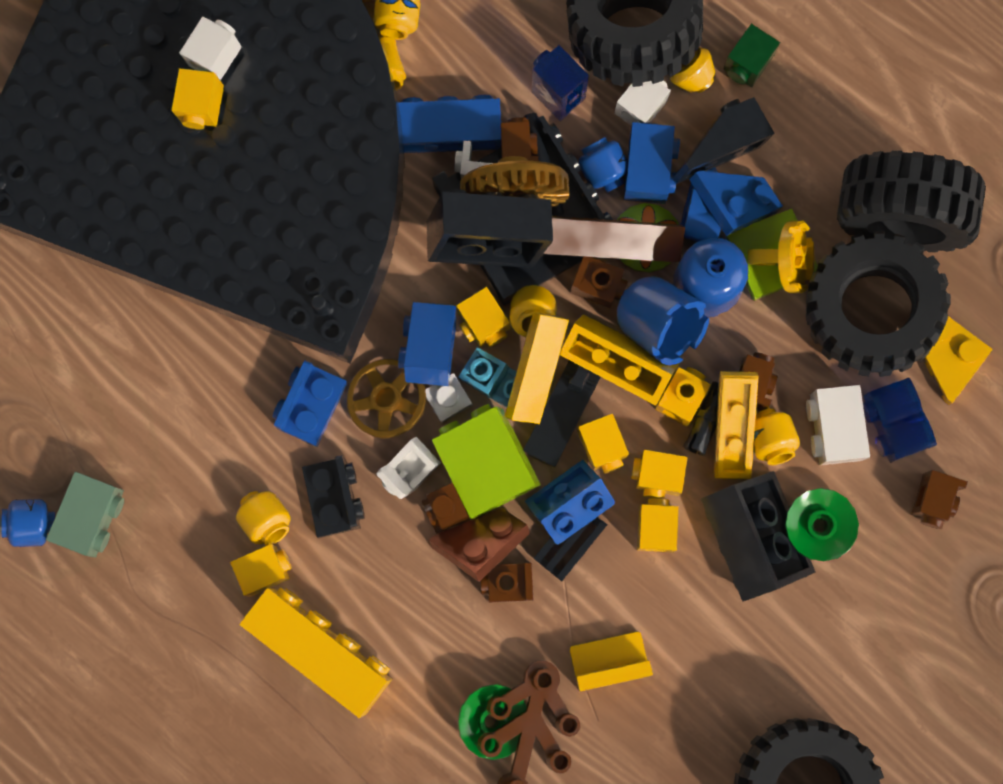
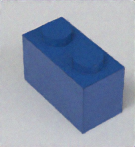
M632 122L627 157L628 170L625 178L623 200L666 204L669 193L675 194L676 183L673 177L676 172H671L672 159L678 160L680 139L674 138L675 126Z
M413 302L411 315H405L403 323V336L408 337L407 347H400L398 368L404 369L405 381L407 383L449 386L457 325L456 306Z

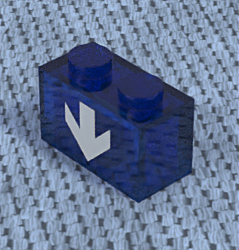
M560 45L551 52L545 50L535 59L532 70V93L559 121H562L586 99L589 75Z

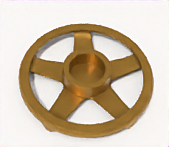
M380 359L364 366L354 376L347 393V408L353 422L363 432L381 439L396 437L409 431L419 421L420 417L423 416L426 404L424 384H417L419 402L416 405L401 396V392L408 384L405 381L404 371L392 383H386L375 369V367L381 365L398 366V360ZM366 373L373 388L371 395L353 401L355 387L360 378ZM376 409L378 411V430L371 429L363 424L355 412ZM397 410L413 415L400 428L388 431L393 411Z

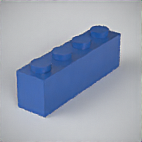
M476 95L471 100H458L454 96L439 97L437 101H423L421 98L410 97L403 99L402 102H398L402 122L404 153L463 151L464 141H471L472 151L498 150L501 148L500 98L493 99L490 95Z

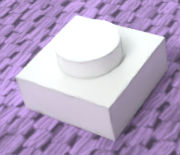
M454 373L450 375L449 386L432 385L426 389V398L441 423L472 406L470 399Z

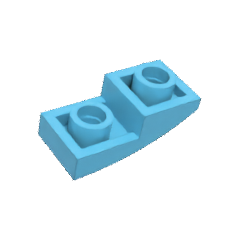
M477 347L458 378L507 408L517 371L511 369L507 363Z

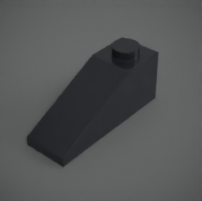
M754 97L740 102L739 99L732 100L720 109L722 114L710 126L674 175L673 180L676 184L690 179L698 171L711 170L760 149L775 134Z

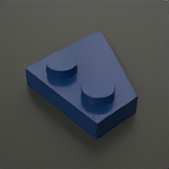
M698 171L689 179L726 236L776 214L783 207L764 177Z

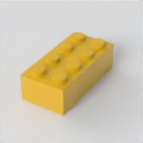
M282 587L279 590L267 588L239 625L355 716L361 718L366 715L393 680L387 674L390 668L374 655L372 657L369 656L368 659L358 652L361 645L347 634L339 633L337 636L329 629L332 623L316 610L314 612L312 610L306 612L300 607L303 600L289 589Z

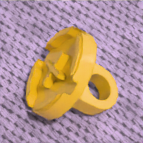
M803 220L786 222L781 231L778 249L748 250L747 264L778 266L780 280L786 292H805L809 288L805 284V280L811 279L815 264L814 241H812V237H806L805 231L810 230V227Z

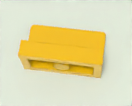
M640 632L628 633L570 647L571 659L580 692L653 676L650 660H647Z

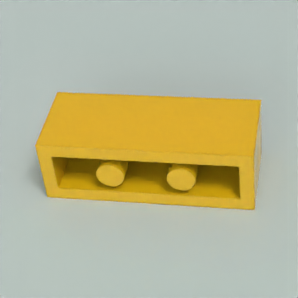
M584 314L574 323L559 354L655 406L664 394L679 365L668 366L660 363L625 335Z

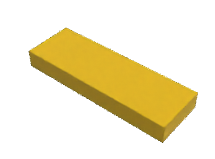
M533 312L504 417L513 421L540 424L568 326V319Z
M720 371L714 458L715 478L751 479L758 390L757 372Z

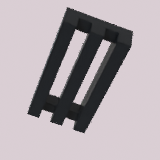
M596 517L571 535L551 561L548 562L544 557L555 544L550 537L533 559L562 582L608 524ZM592 522L597 527L561 571L558 570L555 566Z

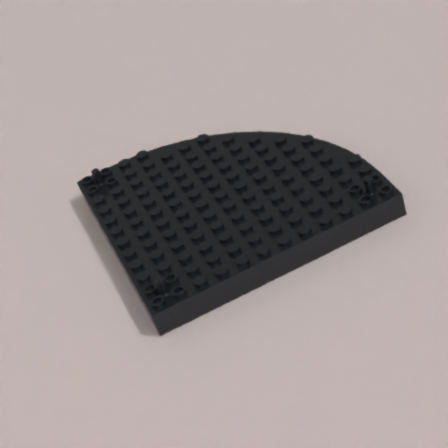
M44 0L0 94V229L351 364L379 297L393 256L395 236L398 233L400 223L399 216L403 201V174L405 168L402 122L394 79L373 21L362 0ZM203 16L214 23L219 19L230 25L236 31L234 35L240 43L241 49L221 79L224 88L217 127L204 125V129L198 130L182 125L181 121L172 112V105L179 69L195 70L188 66L179 52Z

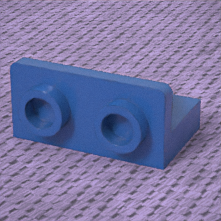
M304 360L301 368L298 366L294 368L288 381V386L291 389L286 400L280 399L277 403L272 418L276 419L274 426L278 430L318 447L347 386V381L321 370Z
M584 460L578 462L524 501L557 545L615 504L602 479Z

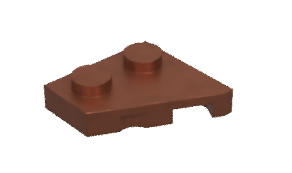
M500 508L436 534L429 539L432 549L480 582L530 534L526 523L505 509Z

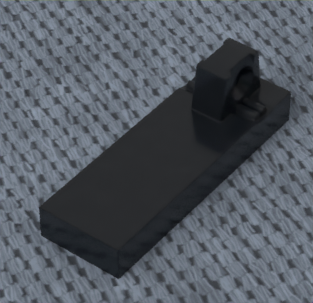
M570 360L568 361L544 408L540 424H536L523 449L525 454L553 468L556 467L601 378L600 376Z

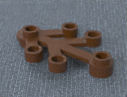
M539 660L531 663L524 672L522 683L502 696L490 698L487 703L488 714L497 720H504L510 715L512 706L529 697L525 712L494 732L482 734L478 739V750L487 757H495L501 752L503 744L520 734L511 772L503 775L497 784H528L525 778L535 737L547 757L546 763L550 770L561 774L567 772L571 767L570 755L560 750L541 716L545 700L556 718L555 727L560 734L571 737L580 730L578 717L568 712L557 692L560 675L557 668L550 662ZM546 673L548 677L547 683L544 686H539L537 681L539 675ZM502 701L504 703L503 712L495 714L494 705ZM567 718H571L573 722L572 728L565 731L563 729V722ZM493 738L495 740L494 749L486 751L484 748L485 742ZM562 755L564 762L560 767L556 768L554 766V759L556 756Z

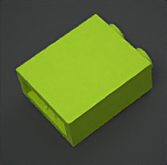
M490 404L471 412L472 419L461 425L458 421H454L438 430L440 436L432 439L470 519L478 518L541 486L508 418L504 417L505 412L503 408L497 406L491 408Z

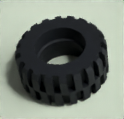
M566 0L569 40L571 41V49L574 56L579 58V63L587 71L590 72L593 69L595 77L603 81L609 78L612 84L623 86L624 83H632L633 87L643 86V82L652 81V84L662 82L666 75L672 77L681 71V64L686 66L690 63L702 41L703 0ZM632 7L653 9L663 15L657 21L641 27H623L607 20L616 12Z
M894 150L887 153L883 151L873 152L872 155L863 154L857 159H853L844 170L837 220L845 233L848 235L863 233L865 239L872 238L873 231H884V238L894 240L895 233L906 236L905 244L913 246L915 242H918L925 247L924 251L949 252L954 251L956 248L963 249L971 245L979 235L986 186L981 174L976 172L973 167L964 166L961 161L955 159H945L944 156L936 154L927 155L924 152L916 151L908 153Z
M873 231L872 238L867 239L864 238L863 233L851 237L850 243L845 244L841 241L833 246L832 253L830 255L825 254L818 262L816 272L812 273L806 299L807 325H810V335L814 343L821 345V353L828 360L836 359L839 362L838 367L845 371H848L849 367L859 370L858 375L869 377L870 372H879L880 377L891 376L894 370L899 369L900 372L910 369L914 362H921L937 343L949 316L947 312L951 305V294L946 292L949 284L946 274H939L938 267L940 263L934 255L927 258L923 254L925 247L918 242H915L913 246L905 244L906 236L895 233L894 240L884 238V231ZM868 276L885 277L896 282L906 291L911 301V314L908 321L901 329L889 334H870L859 330L847 320L842 311V296L848 285Z
M794 718L788 719L786 723L780 725L775 723L766 728L767 732L762 736L757 735L750 742L752 747L747 754L743 752L739 763L742 765L740 772L735 773L734 784H776L782 770L794 759L804 756L819 757L829 762L839 773L842 784H880V780L884 776L881 767L875 765L872 760L874 754L868 746L862 745L859 742V738L850 731L822 720Z

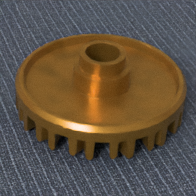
M521 156L505 157L500 159L498 163L471 170L460 181V189L465 190L468 194L499 192L503 196L510 197L533 194L538 196L539 199H551V208L558 206L559 203L565 204L568 196H570L568 174L561 167L547 162L527 161L525 157Z

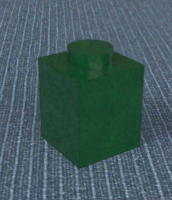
M751 23L728 55L723 69L727 71L728 76L736 83L742 85L746 83L753 87L775 56L781 42Z

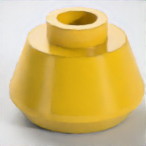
M699 47L695 51V56L686 66L681 64V71L670 77V81L690 93H701L707 90L712 85L715 75L710 51Z

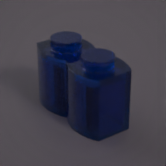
M910 378L872 390L864 395L863 409L865 419L868 423L873 422L878 432V436L875 437L877 449L882 457L887 456L890 463L929 450L937 445L932 427L923 412L920 398Z

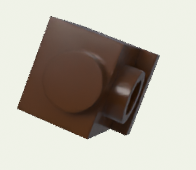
M515 117L509 119L506 123H501L502 158L521 156L525 157L527 161H538V156H531L537 154V133H530L529 120L524 117Z
M583 257L572 284L571 294L611 308L614 299L620 301L628 284L627 280L622 279L625 270L592 257ZM597 275L607 277L608 283L606 285H599L596 283L595 277Z
M755 352L753 356L747 354L742 360L739 372H757L756 409L762 411L768 409L771 405L772 400L765 398L766 394L772 395L778 375L773 374L775 359L769 355Z
M934 470L923 473L911 515L920 517V523L925 526L942 529L944 522L949 521L950 517L953 518L956 515L960 504V497L956 496L957 491L966 489L968 481Z
M453 483L427 494V498L421 501L436 534L469 519Z
M532 563L496 565L481 580V595H489V603L533 601ZM503 576L513 578L514 585L511 589L504 590L500 587L499 582Z

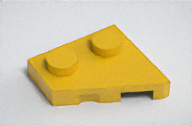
M949 316L937 343L925 357V365L930 375H934L944 394L942 398L948 405L955 401L993 350Z

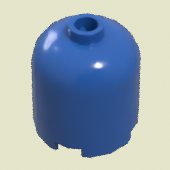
M707 238L696 242L685 252L673 274V285L705 303V316L716 317L721 313L727 312L737 304L748 281V264L743 252L734 243L723 238ZM712 262H719L717 265L711 264ZM721 265L723 266L722 272H720L719 267Z
M656 276L640 278L632 283L621 296L616 311L617 322L621 331L660 363L668 366L680 363L683 359L679 356L689 347L696 349L699 346L709 324V318L704 315L705 303L672 283Z

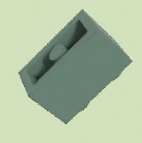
M74 472L46 540L82 555L96 558L98 552L102 553L109 542L110 532L107 530L112 518L116 519L123 508L124 498H122L124 490Z

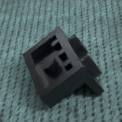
M343 455L336 456L334 460L302 467L317 538L361 529L359 520L365 519V513L361 498L354 499L352 484L357 483V477L353 462L346 463V459Z

